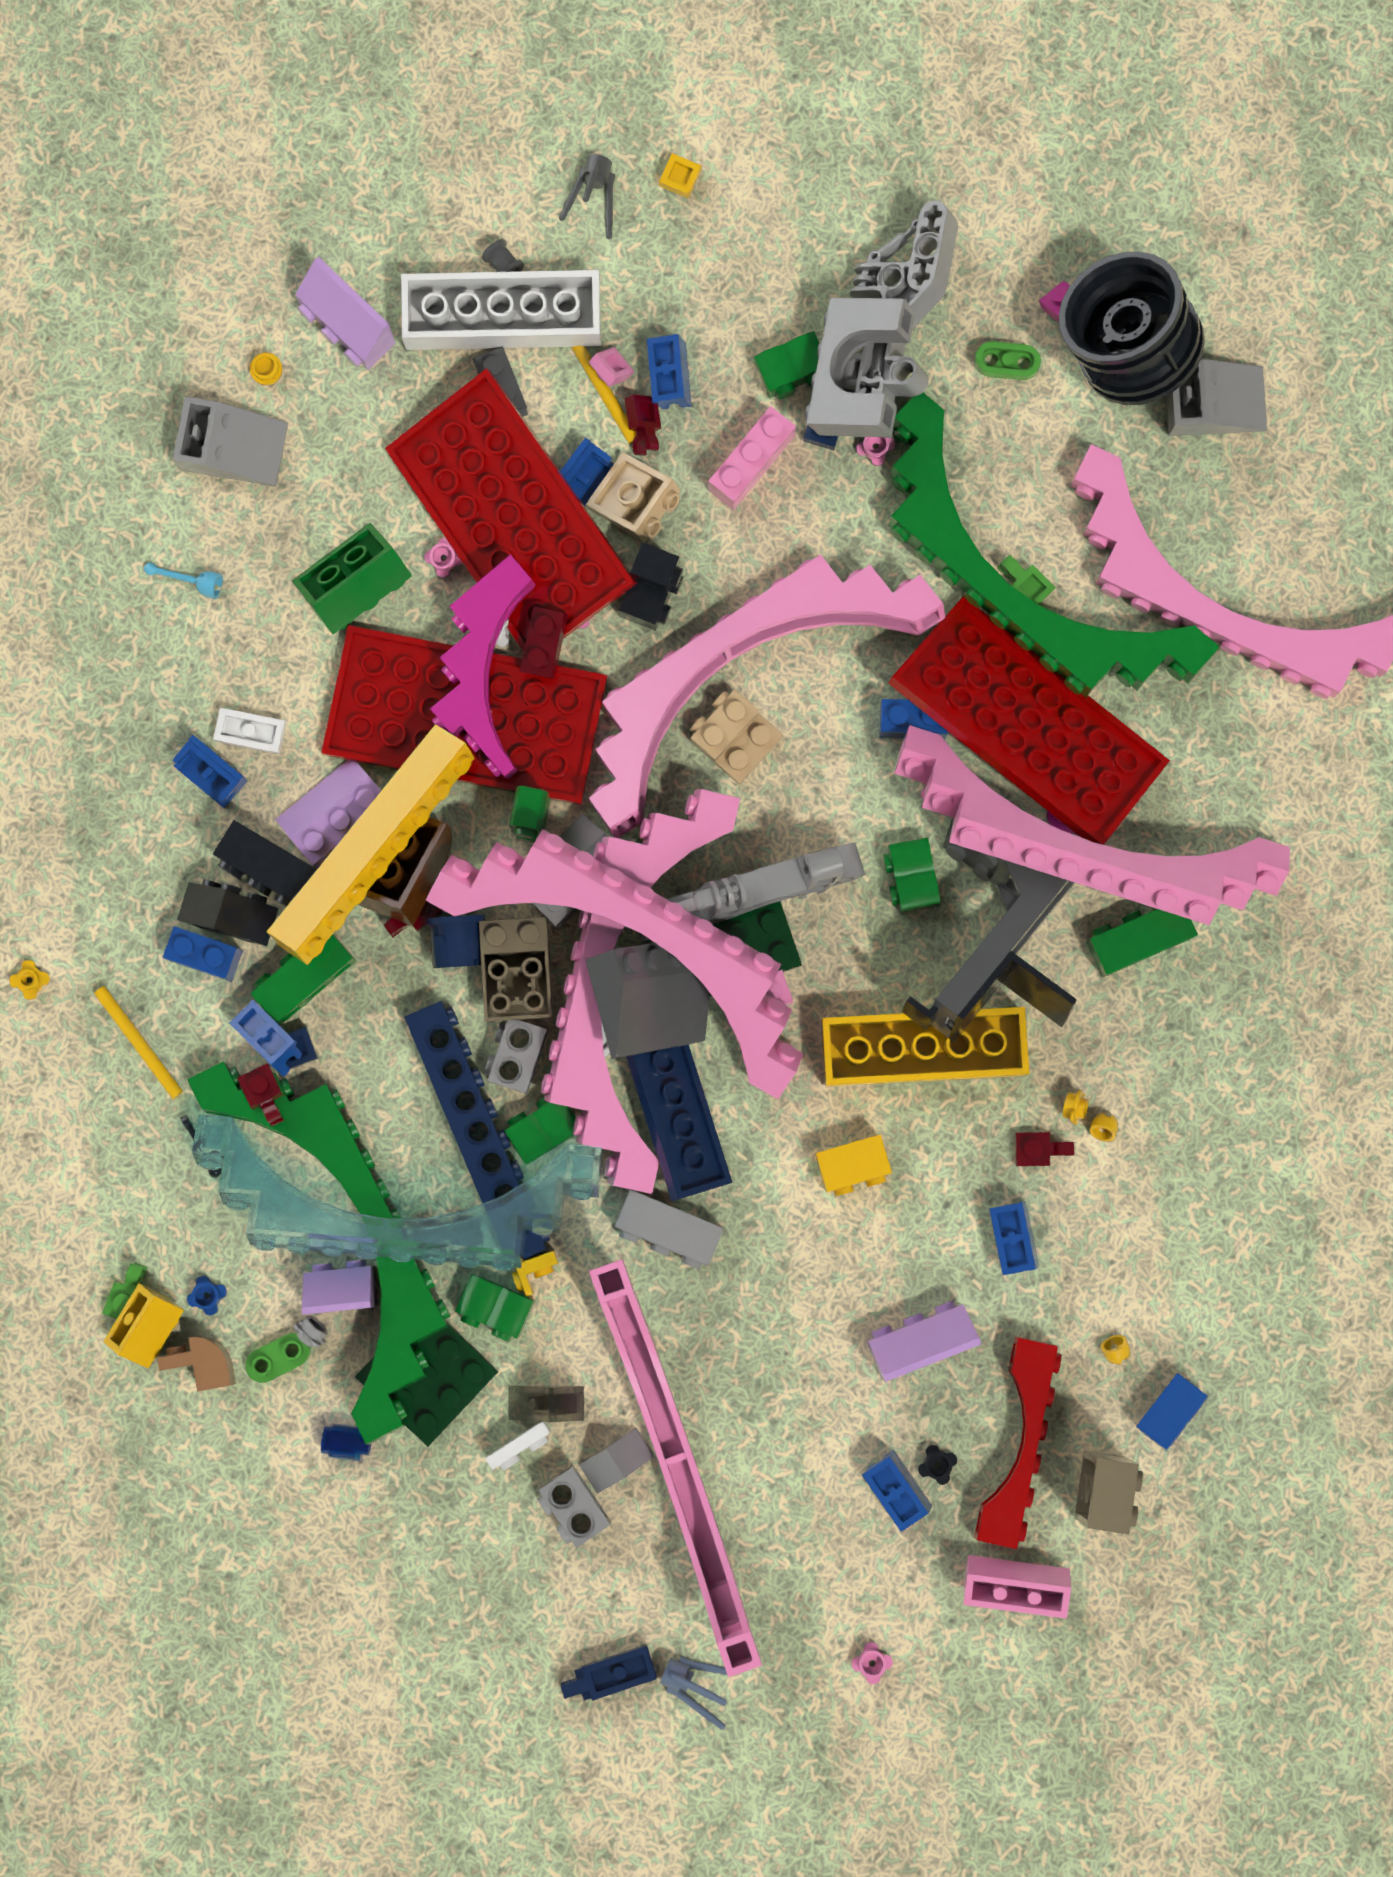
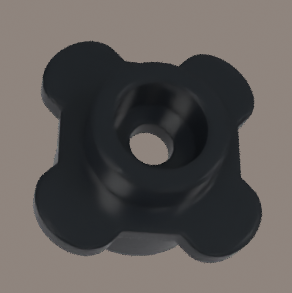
M930 1445L925 1450L926 1458L919 1465L918 1472L922 1477L929 1476L936 1479L938 1484L945 1485L950 1481L949 1474L952 1471V1467L957 1464V1457L954 1453L946 1454L940 1451L936 1445ZM936 1462L941 1463L940 1468L934 1466Z

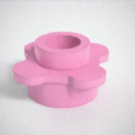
M865 437L863 442L857 444L856 451L860 456L865 455L871 459L873 465L881 466L885 462L887 453L894 450L895 441L893 438ZM878 444L879 448L874 449L873 445Z
M446 538L440 539L438 544L424 555L426 563L432 564L436 569V574L441 578L448 577L451 569L463 563ZM443 555L447 556V559L445 561L441 560V557Z
M874 1642L866 1643L861 1655L852 1659V1668L855 1671H860L870 1684L878 1683L880 1676L884 1674L886 1669H890L893 1664L891 1656L880 1652L877 1644ZM870 1660L875 1661L874 1666L869 1665Z

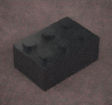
M235 820L232 821L213 852V855L220 860L217 866L241 880L243 875L247 876L248 880L246 883L268 897L271 892L277 894L275 900L284 907L289 905L317 870Z

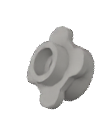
M307 1316L299 1323H295L294 1328L298 1332L297 1337L305 1345L319 1348L321 1344L324 1345L326 1343L324 1338L328 1331L314 1317Z

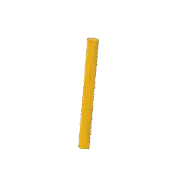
M584 346L571 347L628 444L633 443L636 431L629 430L626 413L610 387L598 377L597 372L589 363L592 357Z
M102 986L94 992L96 998L172 1100L181 1095L183 1090L107 988Z

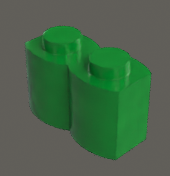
M815 331L798 336L785 344L772 347L754 356V364L769 398L776 395L778 399L787 398L796 392V387L806 383L809 387H812V376L817 370L819 360V341Z
M525 786L516 787L509 827L511 832L516 835L517 840L534 843L542 829L545 830L551 801L547 791Z
M922 838L888 845L889 853L883 854L886 874L893 873L895 886H889L892 905H899L900 913L940 906L941 901L929 839Z
M543 1098L536 1103L538 1110L527 1116L523 1111L507 1121L510 1127L505 1130V1133L526 1166L574 1136L573 1126L576 1117L570 1107L550 1103Z
M471 1274L455 1312L462 1315L460 1321L475 1328H479L481 1323L493 1328L491 1335L509 1342L511 1337L516 1339L520 1337L535 1300L476 1274Z

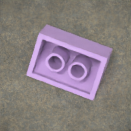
M318 256L313 261L295 294L300 305L297 309L307 321L312 323L316 320L323 327L320 331L330 343L335 345L339 342L346 349L344 355L353 365L358 367L362 364L369 370L395 344L390 325Z
M347 760L275 820L312 866L318 869L381 790L356 761Z
M952 1300L934 1307L936 1314L926 1318L923 1317L922 1313H918L903 1319L905 1326L892 1330L891 1326L888 1325L872 1331L873 1338L867 1340L881 1378L887 1382L981 1345L980 1338L964 1305L959 1304L955 1306Z

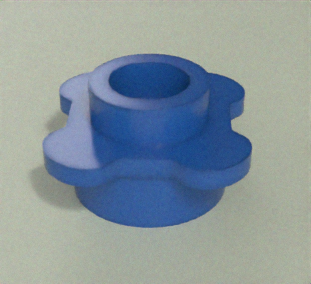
M200 1276L196 1280V1286L192 1293L187 1296V1302L191 1307L196 1306L203 1309L206 1315H214L218 1312L217 1305L221 1298L227 1295V1289L222 1284L216 1285L210 1282L207 1276ZM206 1292L210 1294L208 1299L204 1298Z

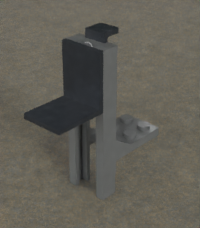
M953 818L943 848L946 849V852L952 859L964 862L971 867L978 878L994 884L1007 912L937 996L930 1009H927L910 996L905 1001L902 1012L925 1030L932 1025L951 1041L955 1042L1000 985L1004 984L1057 1025L1063 1027L1077 1002L1076 998L1017 954L1075 882L950 843Z

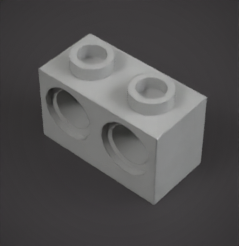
M508 1020L506 1024L500 1023L495 1037V1042L500 1044L496 1056L490 1054L484 1071L485 1074L489 1075L488 1082L528 1095L548 1030L520 1020ZM518 1030L527 1031L529 1034V1042L523 1048H516L511 1043L513 1033ZM507 1062H515L519 1067V1073L513 1080H505L501 1075V1068Z
M574 1465L538 1490L541 1494L537 1498L539 1504L548 1516L552 1513L555 1515L560 1523L556 1529L567 1545L572 1542L577 1548L611 1524V1520ZM558 1485L568 1486L572 1491V1499L566 1503L558 1502L553 1495L554 1488ZM583 1513L590 1518L591 1527L588 1530L578 1531L574 1528L572 1518L576 1514Z

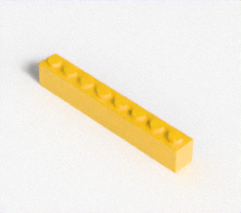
M434 725L267 930V933L278 946L306 965L322 952L324 944L331 935L343 926L348 914L356 905L364 900L369 888L378 878L385 874L391 861L399 852L406 848L409 839L416 830L427 822L430 813L437 804L448 796L451 787L458 778L469 770L471 762L475 758L465 742L438 725Z

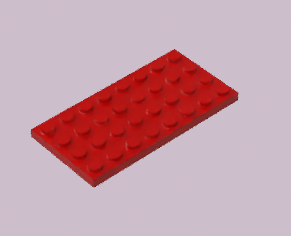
M487 368L385 448L476 583L510 554L535 583L536 586L517 604L508 618L507 628L523 652L533 606L568 614L564 639L637 584L636 580L630 576V571L491 370Z
M963 596L945 616L946 618L941 620L895 672L888 684L1078 836L1104 845L1170 760L1089 695L1086 698L1081 693L1078 695L1072 692L1065 685V679L1056 671L1052 673L1044 668L1039 661L1040 657L1031 649L1026 651L1021 648L1014 640L1012 634L1005 629L997 627L988 615L969 603Z
M348 625L321 754L399 770L434 727L435 724L432 720L436 715L430 708L461 683L458 681L453 684L441 670L445 663L440 657L454 645ZM493 653L489 672V703L493 723L505 752L519 772L509 780L502 774L496 777L484 763L489 758L481 748L475 752L463 738L467 734L465 730L457 738L466 743L475 759L471 762L469 770L464 775H461L457 781L510 792H516L517 786L531 787L547 791L551 800L582 805L608 678L607 675L557 665L555 679L520 672L522 658Z

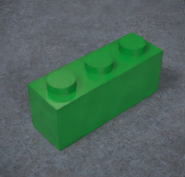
M1153 908L1154 911L1142 915L1140 910L1121 918L1124 924L1112 929L1110 924H1106L1091 931L1093 937L1087 940L1086 943L1102 978L1198 936L1192 920Z
M332 934L324 944L322 952L314 957L308 965L289 953L279 962L281 967L271 975L268 972L253 984L256 989L250 994L265 1012L281 1026L354 964L356 960L337 937Z

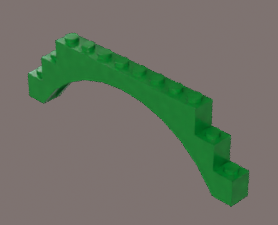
M924 392L918 396H913L896 414L893 426L895 437L905 445L910 444L911 447L892 466L890 474L895 488L903 494L907 492L910 494L890 517L888 526L891 528V534L899 542H907L915 549L916 556L927 565L931 563L941 571L940 576L946 583L951 586L957 585L964 591V596L969 603L977 608L981 606L990 614V620L997 627L1009 630L1015 636L1014 640L1021 648L1026 651L1031 649L1038 655L1042 666L1052 673L1056 671L1065 679V685L1075 694L1079 695L1081 693L1087 698L1111 670L1116 672V678L1128 688L1132 686L1138 691L1162 663L1167 666L1166 669L1172 677L1179 681L1184 680L1189 684L1220 648L1195 625L1155 632L1108 630L1075 622L1048 610L1005 581L980 554L966 532L948 490L942 454L945 410Z
M223 1061L187 1079L201 1109L207 1114L252 1122L287 1137L316 1157L342 1184L362 1216L376 1255L381 1285V1320L372 1368L351 1415L365 1444L370 1445L406 1426L403 1418L408 1416L401 1400L399 1398L393 1400L391 1395L427 1377L424 1370L429 1367L427 1359L421 1348L414 1350L413 1345L448 1328L446 1319L451 1316L443 1300H435L430 1290L435 1287L434 1281L427 1268L422 1271L420 1270L415 1260L420 1257L419 1251L412 1238L407 1241L405 1240L400 1230L405 1227L404 1221L397 1208L390 1210L385 1200L390 1197L389 1191L382 1178L375 1180L370 1170L375 1167L374 1161L367 1148L362 1151L360 1150L355 1140L360 1137V1133L352 1118L347 1121L345 1120L340 1109L346 1106L338 1090L331 1091L327 1084H324L291 1101L290 1098L295 1096L287 1078L280 1080L279 1076L274 1073L283 1093V1096L275 1099V1102L284 1121L271 1126L261 1106L254 1110L250 1108L243 1090L239 1089L240 1084L237 1077L240 1074L234 1066L230 1069Z

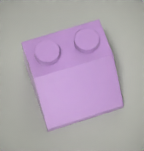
M366 1260L345 1262L346 1269L333 1270L332 1263L312 1265V1272L303 1273L302 1315L378 1306L375 1266H366Z

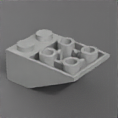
M1201 359L1196 370L1188 380L1173 393L1166 396L1168 436L1267 431L1263 366Z
M185 396L173 461L181 471L276 487L288 422L221 402Z

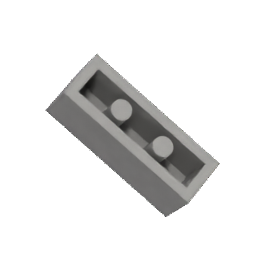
M631 1189L614 1226L621 1230L619 1233L620 1237L634 1243H638L639 1238L652 1243L651 1250L665 1256H669L670 1251L683 1255L681 1262L696 1269H700L702 1264L709 1266L724 1229Z

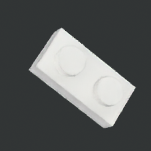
M220 708L213 740L218 743L280 755L287 723L285 720Z
M544 1419L488 1455L485 1459L492 1470L500 1466L504 1471L520 1460L517 1455L528 1447L531 1452H534L549 1442L546 1435L551 1433L552 1430Z

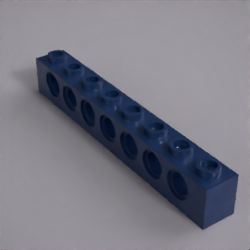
M439 1001L404 1016L508 1265L515 1264L547 1250L548 1248L545 1243L551 1239L544 1223L537 1224L532 1211L537 1210L536 1203L531 1192L527 1191L524 1193L519 1180L524 1179V1175L518 1161L514 1160L511 1162L506 1149L511 1148V1144L505 1130L501 1129L498 1131L493 1120V1118L498 1117L496 1108L491 1098L484 1099L480 1087L485 1086L478 1067L472 1069L467 1057L472 1055L465 1036L458 1038L454 1026L458 1025L459 1021L453 1007L449 1006L446 1008L445 1004ZM440 1030L446 1031L449 1035L448 1044L443 1048H435L432 1045L433 1034ZM451 1061H458L462 1066V1073L456 1079H448L444 1072L445 1066ZM467 1091L472 1092L475 1097L474 1106L469 1110H461L457 1103L459 1095ZM478 1122H483L488 1127V1135L482 1141L473 1140L470 1134L471 1127ZM496 1153L501 1158V1166L496 1172L491 1173L486 1171L483 1161L488 1154ZM503 1184H509L514 1189L513 1200L506 1204L501 1203L496 1196L497 1189ZM516 1215L524 1216L528 1223L526 1231L520 1235L514 1234L509 1227L510 1220Z

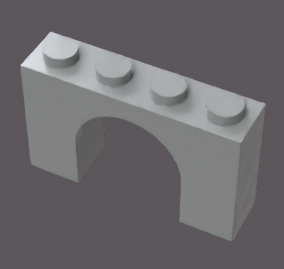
M830 299L829 309L824 315L825 329L823 339L818 346L819 360L817 370L812 376L813 391L811 401L807 405L805 412L806 424L818 435L892 437L897 405L886 394L846 392L843 387V372L850 357L866 345L872 343H910L915 311L904 299Z

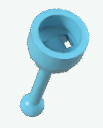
M152 562L146 563L144 566V572L147 575L159 574L194 583L201 595L212 599H217L220 590H214L215 584L221 588L223 583V575L213 571H205L198 577H193L158 568Z

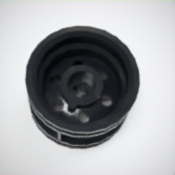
M1134 251L1105 257L1079 274L1069 286L1061 303L1059 329L1072 355L1078 360L1090 386L1098 395L1110 402L1121 405H1142L1157 401L1182 386L1196 370L1202 358L1205 337L1201 321L1192 303L1188 300L1176 271L1166 260L1154 254Z

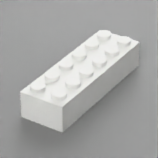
M599 270L401 274L402 340L406 350L601 346Z

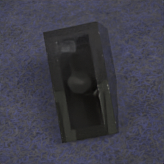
M509 1385V1420L538 1422L584 1421V1386Z

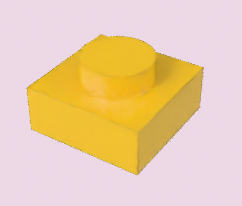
M672 153L659 180V187L689 199L701 173L702 165Z

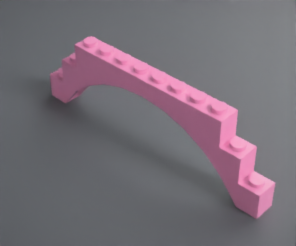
M1093 444L1090 445L1071 487L1075 488V493L1083 499L1092 501L1096 498L1100 500L1083 535L1089 538L1088 542L1099 549L1109 547L1112 549L1096 582L1097 585L1102 587L1101 591L1112 598L1122 596L1132 601L1130 605L1141 612L1148 613L1149 610L1162 615L1160 619L1170 626L1178 627L1181 624L1189 627L1195 625L1210 639L1220 643V648L1224 652L1234 656H1238L1241 653L1251 658L1250 663L1263 670H1268L1269 667L1281 672L1280 677L1283 680L1292 684H1298L1300 681L1311 687V693L1324 699H1328L1329 696L1334 698L1341 692L1353 665L1358 666L1357 671L1360 674L1369 678H1375L1376 675L1381 677L1388 672L1393 661V615L1380 621L1345 629L1300 630L1265 624L1232 612L1197 591L1168 564L1147 536L1131 502L1121 458Z
M821 554L814 559L804 561L794 573L786 578L782 577L776 580L770 589L759 596L749 598L743 607L732 614L724 615L717 621L715 626L706 632L694 635L688 644L677 651L667 653L661 662L650 669L642 670L635 676L633 681L624 687L612 690L607 695L602 704L620 733L605 738L600 746L595 749L602 764L614 781L599 786L594 791V794L589 797L593 808L614 838H620L642 823L648 778L663 737L679 710L696 690L731 660L764 642L800 630L833 625L877 626L919 636L946 618L943 602L921 575L913 580L908 579L902 582L896 591L892 593L871 565L852 572L847 580L842 582Z
M909 725L899 751L895 774L926 784L922 808L954 818L950 843L1206 925H1210L1220 903L1244 910L1254 889L1277 896L1289 873L1290 847L1260 837L1231 850L1201 856H1161L1130 852L1094 843L1051 826L1021 810L993 791L963 764L939 734Z
M704 789L694 790V795H689L686 802L685 814L689 815L688 820L659 813H650L648 819L644 818L641 823L639 837L643 838L642 844L610 836L603 837L602 843L597 842L593 857L610 868L618 869L623 875L640 885L651 888L662 874L691 851L733 831L740 798ZM582 910L578 927L583 929L580 942L575 941L572 948L571 961H575L572 975L568 974L565 980L563 992L567 994L565 1008L560 1007L557 1015L556 1027L560 1028L557 1041H552L549 1060L553 1062L550 1074L546 1073L543 1078L541 1093L545 1094L544 1100L547 1102L582 1109V1115L576 1116L573 1126V1135H577L576 1142L614 1151L613 1157L609 1156L605 1165L604 1175L608 1177L607 1183L616 1187L652 1194L659 1160L631 1126L613 1090L603 1052L601 1017L585 961L588 958L613 950L624 925L607 917Z
M542 829L526 858L517 854L514 849L496 842L480 870L473 867L469 862L451 855L426 898V901L454 917L494 905L540 903L568 906L618 922L643 934L674 955L704 984L724 1011L741 1047L750 1084L779 1099L798 1069L803 1053L796 1050L791 1044L784 1043L778 1039L787 1024L792 1009L784 1005L780 1000L766 995L774 982L781 966L780 963L774 961L769 955L760 953L744 944L739 938L730 936L714 927L709 921L700 919L684 910L681 905L670 902L656 894L648 886L640 885L626 877L618 869L610 868L596 860L588 852L580 851L566 843L558 835L551 834Z
M621 1259L590 1270L589 1273L600 1305L624 1363L673 1502L727 1675L731 1677L762 1666L761 1657L737 1587V1580L651 1330L648 1322L646 1323L624 1260Z

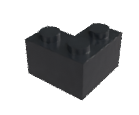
M642 542L630 571V576L636 580L637 584L625 593L619 608V617L654 631L657 630L659 623L665 625L672 606L667 605L671 593L678 594L684 576H682L684 569L680 568V556Z
M203 879L202 885L188 882L177 920L201 929L267 946L270 938L267 930L275 922L279 908L266 904L267 897L248 892L246 897L240 895L241 888Z

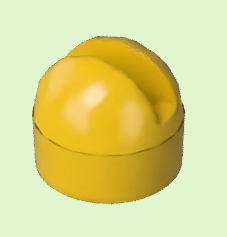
M1105 1112L1097 1114L1092 1120L1089 1132L1100 1141H1113L1118 1131V1121L1114 1115L1109 1117L1105 1116Z
M1114 1335L1104 1340L1101 1344V1350L1109 1363L1120 1365L1122 1360L1127 1361L1131 1353L1130 1346L1125 1336Z

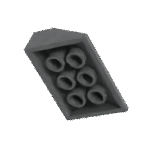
M652 943L618 948L585 960L611 1059L705 1041L710 992L688 968L661 946Z

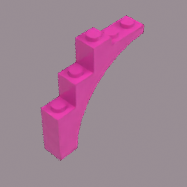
M511 554L449 606L455 613L451 619L463 633L468 629L470 632L440 657L445 663L441 670L453 684L458 681L461 683L430 708L436 715L432 720L434 724L450 732L455 737L460 736L466 730L467 734L463 738L475 752L481 748L489 759L484 763L496 777L502 774L508 780L519 771L505 752L494 727L489 703V672L494 648L504 624L517 604L536 586Z

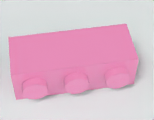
M770 406L708 481V491L734 511L795 437L796 425Z
M968 1555L964 1580V1605L1067 1619L1071 1594L1070 1568Z

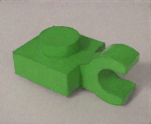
M1011 555L1007 556L997 567L1000 572L1014 582L1011 586L1038 605L1056 588L1033 564L1025 571Z
M136 1262L130 1264L126 1273L125 1283L114 1282L102 1314L115 1319L118 1318L138 1283H142L147 1270L146 1266Z

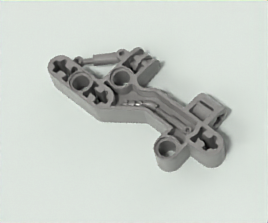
M936 200L925 204L920 211L919 219L912 221L911 228L903 234L901 232L898 233L879 250L872 251L866 263L856 264L855 272L858 275L853 280V284L856 287L851 289V297L904 299L915 311L913 330L941 300L947 289L958 232V222L945 204ZM916 232L912 255L909 261L887 262V259L908 243L906 239ZM872 343L863 347L862 354H853L848 360L843 372V387L846 392L886 394L895 402L896 396L913 397L923 393L928 386V375L915 360L904 356L906 343ZM912 373V376L909 379L905 380L906 377Z
M853 842L805 854L798 858L762 867L742 875L734 874L727 878L709 881L696 891L668 898L667 900L681 905L684 910L700 919L716 924L772 903L797 896L798 899L807 898V894L813 892L820 894L832 886L865 876V871L856 843ZM639 933L642 943L653 942L643 934Z

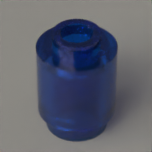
M333 1424L332 1427L325 1426L323 1429L321 1453L328 1454L329 1458L361 1462L363 1455H370L372 1444H365L357 1426Z

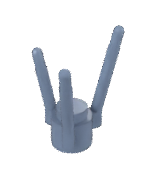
M681 1656L679 1662L671 1658L660 1681V1684L667 1687L666 1692L677 1696L719 1729H725V1724L683 1692L690 1689L725 1706L727 1704L726 1699L692 1682L694 1672L688 1670L691 1668L727 1675L725 1667L692 1661Z

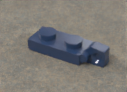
M645 1644L582 1665V1668L574 1670L576 1678L560 1683L564 1699L582 1694L584 1701L589 1699L594 1701L656 1680L657 1675L648 1646Z

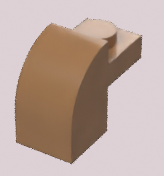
M189 1337L190 1351L187 1352L186 1345L167 1348V1356L157 1357L159 1371L193 1365L197 1392L236 1384L230 1354L220 1342L210 1337Z

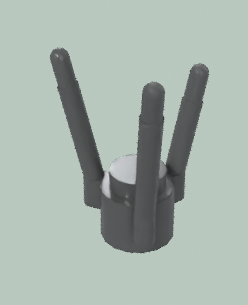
M598 154L588 155L585 167L580 168L578 179L559 216L560 221L565 220L583 183L586 184L583 195L584 202L589 201L593 188L601 189L605 184V227L607 239L612 238L613 184L616 176L610 172L612 167L610 159Z

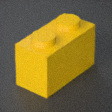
M881 1134L815 1153L826 1193L833 1191L835 1197L854 1192L853 1185L864 1181L867 1188L887 1182L885 1175L892 1173Z
M138 1283L103 1342L119 1356L149 1369L154 1359L160 1354L169 1334L177 1326L184 1309L169 1297Z

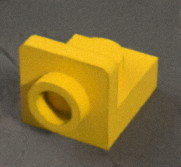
M555 1250L515 1264L517 1271L513 1272L512 1276L518 1292L524 1290L526 1297L534 1294L528 1274L534 1273L536 1279L554 1272L553 1265L559 1263Z

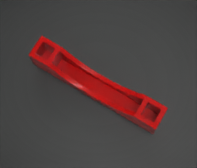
M1020 1337L1014 1338L1008 1371L1016 1385L1021 1401L1023 1419L1021 1443L1016 1460L1005 1480L992 1495L980 1504L974 1538L977 1541L1017 1549L1018 1542H1024L1028 1526V1522L1023 1521L1025 1507L1031 1508L1034 1498V1488L1030 1487L1032 1474H1038L1041 1463V1454H1037L1039 1440L1044 1441L1046 1438L1048 1421L1043 1420L1046 1406H1052L1055 1394V1387L1050 1386L1052 1374H1058L1062 1354L1057 1353L1058 1346Z

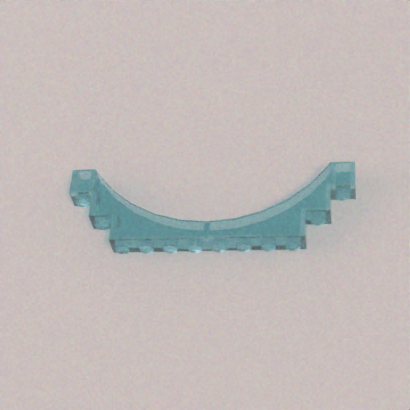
M199 1114L192 1147V1154L197 1165L209 1170H217L223 1167L218 1191L223 1205H227V1207L234 1210H245L247 1207H250L246 1235L250 1246H254L258 1250L272 1251L274 1248H284L297 1254H305L308 1251H320L332 1257L341 1256L342 1253L356 1254L357 1257L362 1259H375L376 1256L390 1257V1259L397 1262H409L410 1259L424 1260L431 1265L453 1262L466 1268L489 1265L501 1271L522 1268L527 1230H532L533 1233L538 1235H550L552 1232L561 1233L565 1195H570L577 1200H588L591 1197L599 1198L603 1165L602 1147L568 1144L534 1177L501 1197L465 1211L440 1216L386 1219L347 1212L313 1199L284 1181L255 1154L232 1117Z

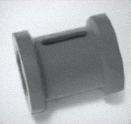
M499 239L492 243L482 254L483 261L489 262L497 272H521L524 267V263L521 260H516L507 249V242L504 239Z

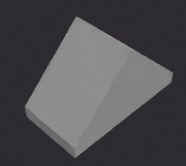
M637 1428L579 1464V1466L598 1494L626 1478L652 1459L654 1455Z

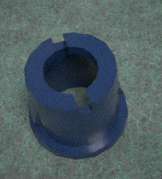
M485 914L424 918L425 925H430L433 968L481 965L479 921H485Z

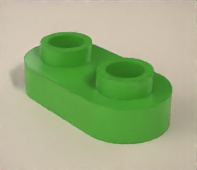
M990 341L978 348L974 362L978 372L984 376L1028 380L1037 374L1041 364V357L1039 352L1030 345ZM993 356L996 358L997 363L990 366L985 362V358ZM1025 359L1028 361L1029 367L1022 369L1018 366L1017 362Z
M297 1333L287 1334L253 1351L246 1360V1372L256 1382H269L303 1365L310 1357L311 1347L305 1345L297 1337ZM290 1344H295L299 1349L295 1357L287 1353V1348ZM260 1359H264L268 1363V1369L265 1372H260L257 1369V1362Z

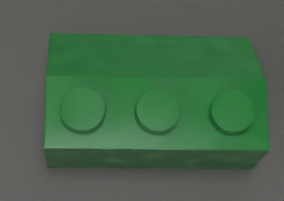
M369 523L294 578L292 582L324 625L334 635L339 630L347 628L352 623V620L363 612L374 608L379 600L390 592L401 588L412 575L393 547Z

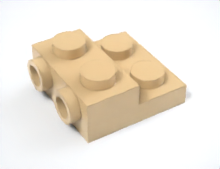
M622 452L590 497L586 506L593 513L615 524L623 533L641 543H645L648 537L653 538L660 531V520L666 511H673L677 507L681 490L672 478Z
M734 689L730 695L724 691L715 700L712 707L716 710L708 719L701 716L690 729L693 733L690 742L740 785L784 735L759 714V710Z

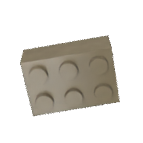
M1084 1450L1075 1519L1089 1529L1129 1535L1130 1526L1135 1527L1138 1518V1506L1133 1504L1135 1491H1141L1143 1482V1471L1138 1470L1139 1464L1124 1456Z

